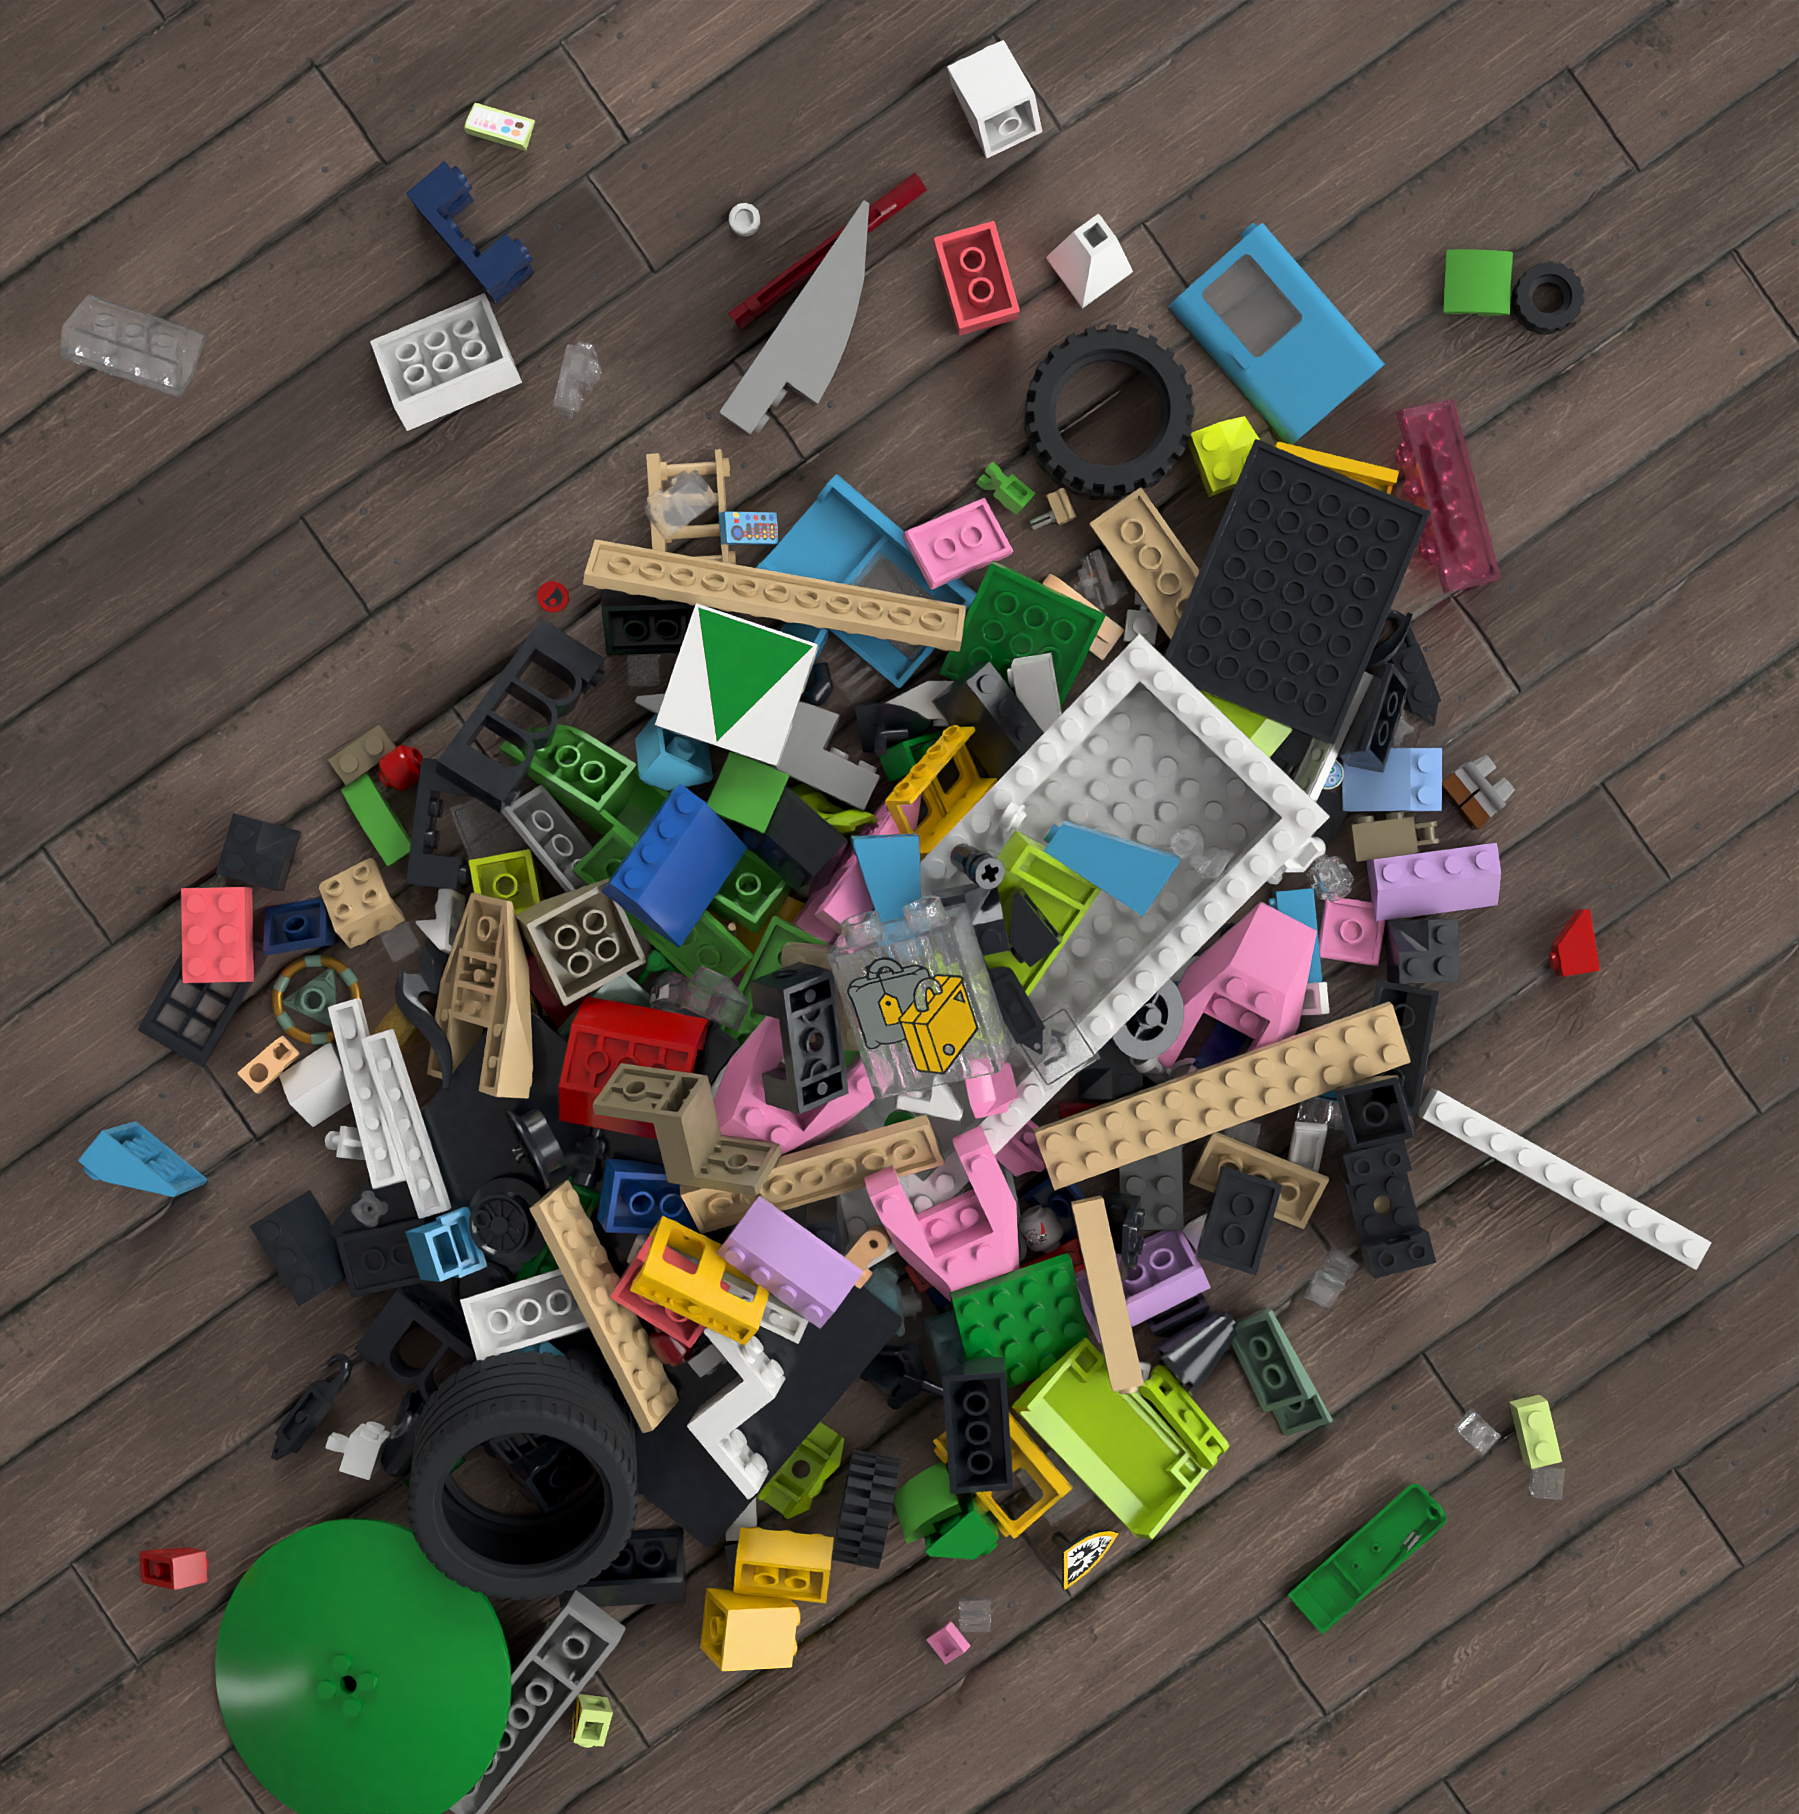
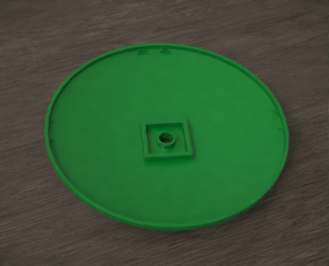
M344 1518L325 1521L297 1531L273 1545L257 1559L235 1588L226 1607L220 1625L215 1659L216 1688L226 1728L242 1760L256 1779L273 1796L298 1814H442L461 1800L476 1785L490 1766L500 1746L507 1725L512 1688L508 1648L501 1624L487 1596L482 1595L483 1592L476 1593L469 1590L467 1586L464 1588L458 1585L455 1580L452 1581L447 1578L444 1572L441 1573L434 1567L435 1564L430 1563L426 1558V1553H423L419 1548V1542H416L413 1530L404 1526L368 1518ZM346 1675L355 1679L357 1683L355 1691H351L345 1686L344 1679Z

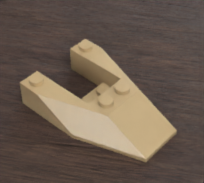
M471 893L440 981L435 1020L445 1032L451 1046L453 1059L452 1073L482 1037L483 1027H487L479 1091L495 1097L529 1098V1091L533 1080L529 966L513 904L511 901ZM431 1046L427 1074L442 1079L439 1059Z

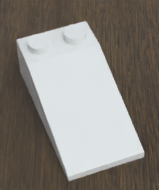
M560 1269L460 1300L477 1360H485V1357L492 1355L496 1357L500 1353L516 1351L589 1329Z

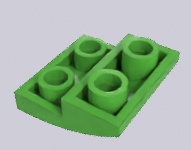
M1474 249L1447 250L1443 312L1445 314H1477L1478 316L1510 315L1513 252Z
M730 752L707 804L719 817L731 822L735 821L764 834L790 775L750 758Z
M943 1462L922 1471L905 1483L894 1494L895 1508L907 1544L935 1533V1522L962 1512L956 1494H950L949 1472Z

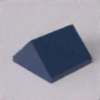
M323 898L265 907L264 955H276L335 945L332 922Z
M1046 1174L1022 1197L1030 1207L1041 1205L1042 1208L1049 1207L1054 1211L1064 1228V1234L1060 1239L1064 1243L1077 1234L1070 1202L1087 1197L1075 1183L1054 1190L1050 1177Z

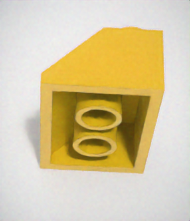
M740 1527L733 1593L826 1603L834 1537H827L817 1533L811 1535L800 1534L789 1530L773 1531L764 1530L760 1527Z

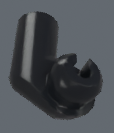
M828 662L813 665L816 682L809 691L804 693V703L819 707L825 703L832 693L833 683Z

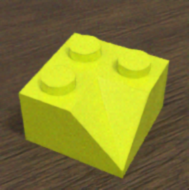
M1245 416L1218 422L1192 432L1187 441L1208 497L1235 487L1254 440H1260Z
M531 849L468 860L474 893L511 901L515 915L544 900L541 880Z

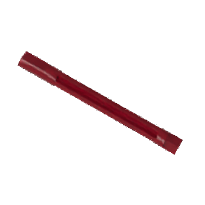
M915 172L869 207L867 235L927 191L922 180ZM846 225L754 295H751L731 310L728 314L740 330H743L811 278Z

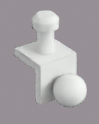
M1310 836L1267 882L1277 885L1282 880L1284 872H1304L1314 860L1320 859L1325 854L1326 846L1324 841L1318 837Z
M340 1126V1132L330 1131L326 1135L325 1145L330 1150H337L336 1157L366 1160L358 1128Z

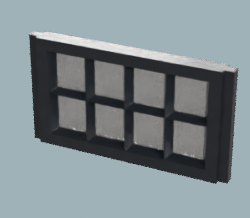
M253 938L255 980L268 955H264L263 943ZM181 952L142 1020L138 1031L197 1065L204 1067L253 982L183 983Z

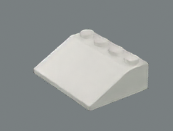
M485 293L370 341L393 406L407 431L522 383Z

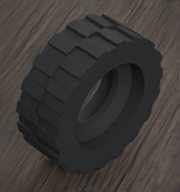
M1547 261L1544 264L1541 262L1528 269L1518 279L1512 291V311L1517 316V321L1523 324L1530 332L1535 331L1536 334L1541 335L1543 333H1548V335L1554 334L1558 330L1560 332L1565 329L1580 314L1581 306L1584 305L1585 298H1583V294L1585 291L1581 285L1580 277L1576 276L1572 268H1567L1564 266L1565 264L1560 262L1558 264L1553 263V261ZM1543 283L1554 284L1562 292V305L1553 313H1543L1533 303V292L1536 287Z

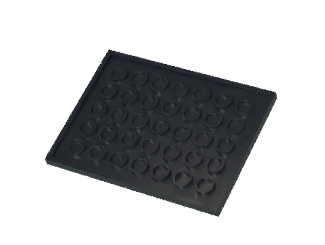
M1255 439L1164 658L1199 691L1333 746L1431 511Z

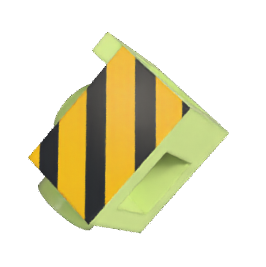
M578 1694L569 1729L572 1741L587 1748L592 1746L604 1747L613 1714L608 1697Z

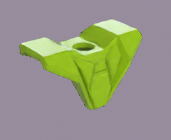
M806 784L790 788L848 840L844 852L851 845V836H857L865 825L877 823L876 816L859 808L844 810L830 803L819 790Z
M819 1422L759 1492L757 1498L768 1503L787 1519L809 1510L813 1497L819 1494L826 1479L840 1467L845 1439L822 1422ZM804 1460L810 1465V1473L806 1477L799 1478L793 1474L792 1466L796 1461Z

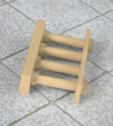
M721 449L715 450L716 462L667 465V462H661L659 453L646 454L652 550L667 552V543H672V539L720 536V524L671 527V524H665V512H670V508L719 505V513L727 512L725 477L730 476L729 458H723ZM717 474L718 493L669 496V493H663V481H667L668 477ZM721 544L722 555L696 556V558L736 564L735 551H729V545Z

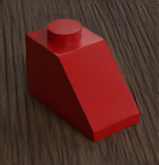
M1590 909L1576 910L1552 943V952L1548 954L1550 968L1552 971H1555L1556 976L1564 977L1600 971Z
M184 1547L139 1551L142 1583L176 1590L207 1582L209 1564L205 1550Z

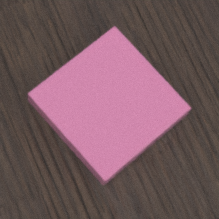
M1325 895L1318 937L1321 958L1372 966L1379 965L1385 921L1379 920L1375 922L1374 904L1372 902Z

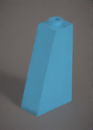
M1064 820L1060 827L1054 824L1044 838V841L1048 843L1044 850L1046 853L1141 916L1145 915L1181 861V858L1175 854Z
M916 833L851 836V844L887 951L890 955H895L897 960L915 959V954L923 953L919 836Z

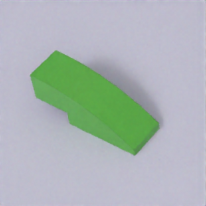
M365 773L343 788L341 791L386 865L393 867L408 857L411 839L369 774Z

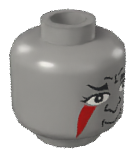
M1036 1205L1026 1210L1020 1216L1022 1221L1018 1225V1230L1031 1251L1038 1252L1043 1250L1044 1253H1049L1060 1246L1059 1240L1064 1234V1228L1051 1208H1042L1041 1205Z

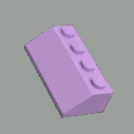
M1497 843L1366 861L1371 900L1374 904L1375 922L1498 905L1501 868Z
M760 1195L736 1224L717 1252L729 1264L735 1266L755 1283L761 1285L820 1329L834 1314L864 1272Z
M1162 1230L1144 1239L1143 1251L1141 1255H1138L1136 1270L1130 1271L1127 1280H1121L1131 1327L1211 1288L1182 1230ZM1116 1254L1119 1273H1121V1254ZM1084 1269L1075 1274L1082 1309L1098 1342L1101 1343Z

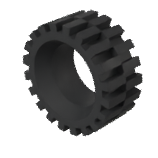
M853 1449L842 1496L831 1560L879 1569L895 1496L900 1463L899 1458Z

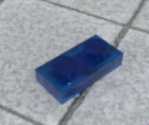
M1218 1020L1192 1065L1200 1070L1235 1057L1247 1035Z

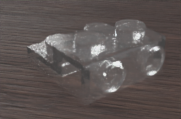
M576 342V346L567 344L553 402V407L561 417L572 419L574 411L579 412L582 402V393H579V389L591 392L593 384L599 383L602 367L598 365V352L594 351V345L585 342Z

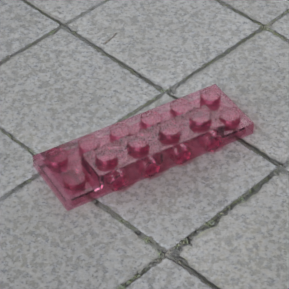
M1454 399L1402 409L1396 412L1404 442L1397 446L1396 464L1400 469L1404 470L1406 482L1403 485V491L1406 498L1411 499L1412 504L1431 511L1421 534L1422 542L1419 545V552L1421 557L1427 560L1428 566L1436 565L1443 594L1501 580Z

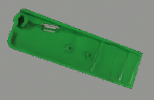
M1414 1483L1409 1485L1293 1589L1288 1596L1323 1635L1440 1530L1447 1522V1514L1441 1505L1420 1484Z

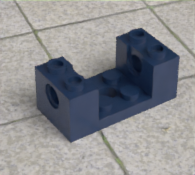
M443 161L410 189L406 195L417 211L495 303H498L534 272L530 265L533 259L518 238L512 241L507 234L503 235L481 255L468 238L464 241L461 240L464 235L452 219L474 201L469 194L472 186L456 165L451 169Z

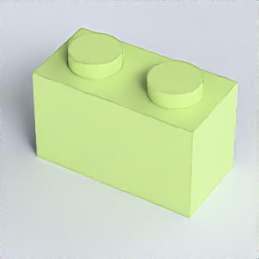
M1540 1395L1510 1401L1509 1404L1523 1462L1531 1469L1562 1462L1548 1401Z

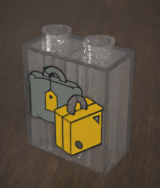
M928 896L905 905L902 908L904 917L881 922L878 911H866L853 915L841 922L840 925L843 932L826 953L875 1100L998 1073L1012 1049L965 902L944 907L940 896Z

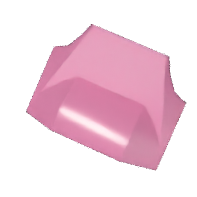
M994 1048L963 1054L961 1056L963 1075L975 1119L1007 1112L1008 1106L1018 1098L1011 1064L997 1057Z
M1031 1119L995 1154L996 1160L1016 1177L1030 1171L1041 1172L1046 1167L1033 1129L1039 1127Z

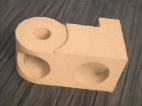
M283 1035L242 1068L238 1075L256 1094H261L283 1073L284 1069L299 1057L300 1053Z
M882 1225L871 1226L845 1256L847 1260L864 1271L855 1283V1286L859 1289L873 1274L867 1269V1266L874 1258L883 1255L892 1243L889 1234Z

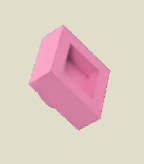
M952 1621L932 1633L926 1639L945 1665L965 1653L970 1647V1644Z

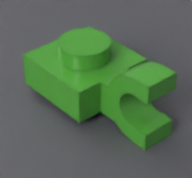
M994 462L985 470L992 479L983 474L976 482L984 490L995 489L996 492L993 496L1016 515L1036 494L1013 474L1009 477L1005 476Z

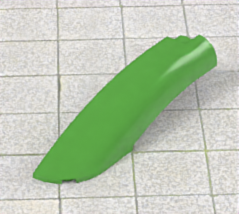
M557 724L553 739L545 748L534 751L532 765L528 772L530 778L537 784L543 785L549 794L601 835L605 836L614 825H617L634 842L639 838L669 794L667 791L656 786H650L639 779L637 764L589 734L562 724ZM529 727L527 729H524V731L529 733H539L544 731L548 727L538 729H532V727ZM505 741L499 747L500 752L516 766L525 760L522 752L508 741ZM746 849L707 908L728 922L733 923L735 920L757 934L771 915H777L789 895L791 886L754 852Z

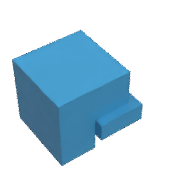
M469 1207L459 1208L436 1217L435 1221L405 1232L421 1280L441 1282L453 1276L461 1278L488 1267L483 1251L476 1246L470 1234L469 1218L471 1213Z

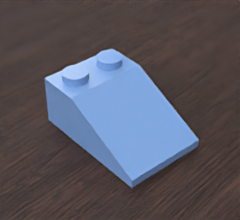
M1391 748L1383 773L1348 766L1342 759L1344 771L1342 780V811H1442V748Z

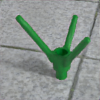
M651 944L652 953L647 957V966L636 978L635 982L640 986L651 972H661L664 969L683 977L686 976L675 965L668 963L663 954L659 953V950Z

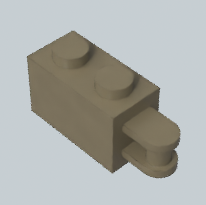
M1404 812L1385 814L1386 820L1375 822L1373 816L1354 818L1355 824L1347 825L1351 862L1418 854V846L1439 843V838L1436 839L1434 826H1437V821L1415 824L1414 816L1405 817ZM1422 828V841H1417L1415 829Z

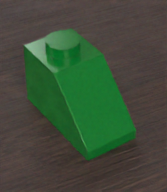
M944 730L904 741L887 749L886 754L879 756L888 781L892 782L906 777L910 769L923 758L928 748L933 746L942 736Z

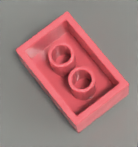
M994 221L934 238L933 248L958 336L1019 318L1020 309Z
M181 888L183 983L254 982L252 888Z
M649 1235L623 1273L610 1298L691 1348L706 1328L705 1326L630 1291L633 1280L642 1270L653 1237ZM665 1246L662 1255L665 1262L689 1274L696 1273L697 1264ZM722 1280L720 1281V1287L728 1292L730 1285Z

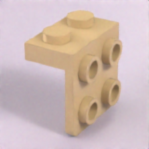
M368 858L319 885V890L334 930L350 949L357 945H362L374 936L384 931H389L396 925L406 921L403 912L390 897L379 867L372 858Z

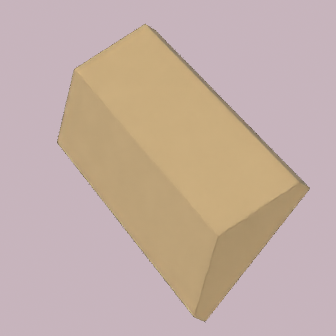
M1218 1132L1212 1133L1202 1147L1189 1179L1190 1184L1213 1193L1220 1168L1223 1166L1281 1184L1283 1186L1274 1218L1302 1229L1305 1228L1329 1181L1327 1176Z

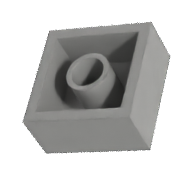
M709 1340L695 1351L688 1363L701 1378L705 1374L707 1376L711 1375L720 1363L725 1364L728 1360Z

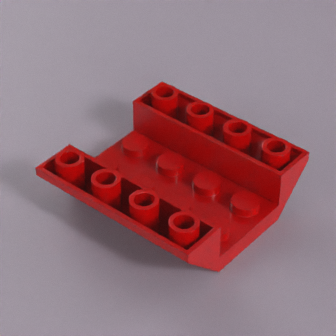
M586 996L571 1026L559 1083V1120L658 1140L654 1123L597 1115L594 1112L593 1103L620 1063L693 1073L697 1051H703L709 1019Z

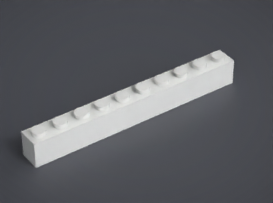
M1432 1088L1429 1090L1419 1109V1114L1416 1115L1697 1270L1712 1243L1438 1090Z

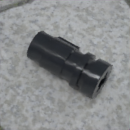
M964 843L958 844L951 851L950 860L953 866L983 889L995 888L1002 882L1005 868L1003 863L994 856Z

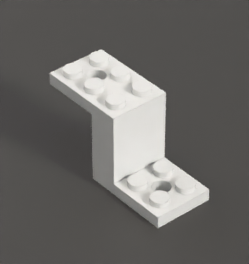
M706 1327L703 1332L738 1372L739 1376L703 1403L687 1427L749 1500L758 1493L769 1471L763 1457L751 1451L746 1445L747 1440L745 1436L736 1428L775 1398L785 1380L784 1372L775 1360L772 1359L770 1361L764 1354L763 1346L755 1336L744 1346Z

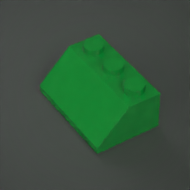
M967 1493L959 1500L962 1512L934 1523L936 1532L925 1536V1552L929 1556L975 1560L980 1555L983 1557L987 1556L997 1547L996 1541L999 1539L997 1526L994 1523L996 1519L990 1511L986 1513L974 1500L976 1497L974 1493Z

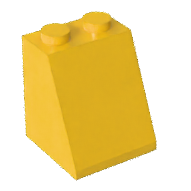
M706 1588L700 1649L721 1671L791 1668L793 1656L797 1652L795 1634L796 1626L800 1623L799 1608L790 1599L733 1593V1590Z

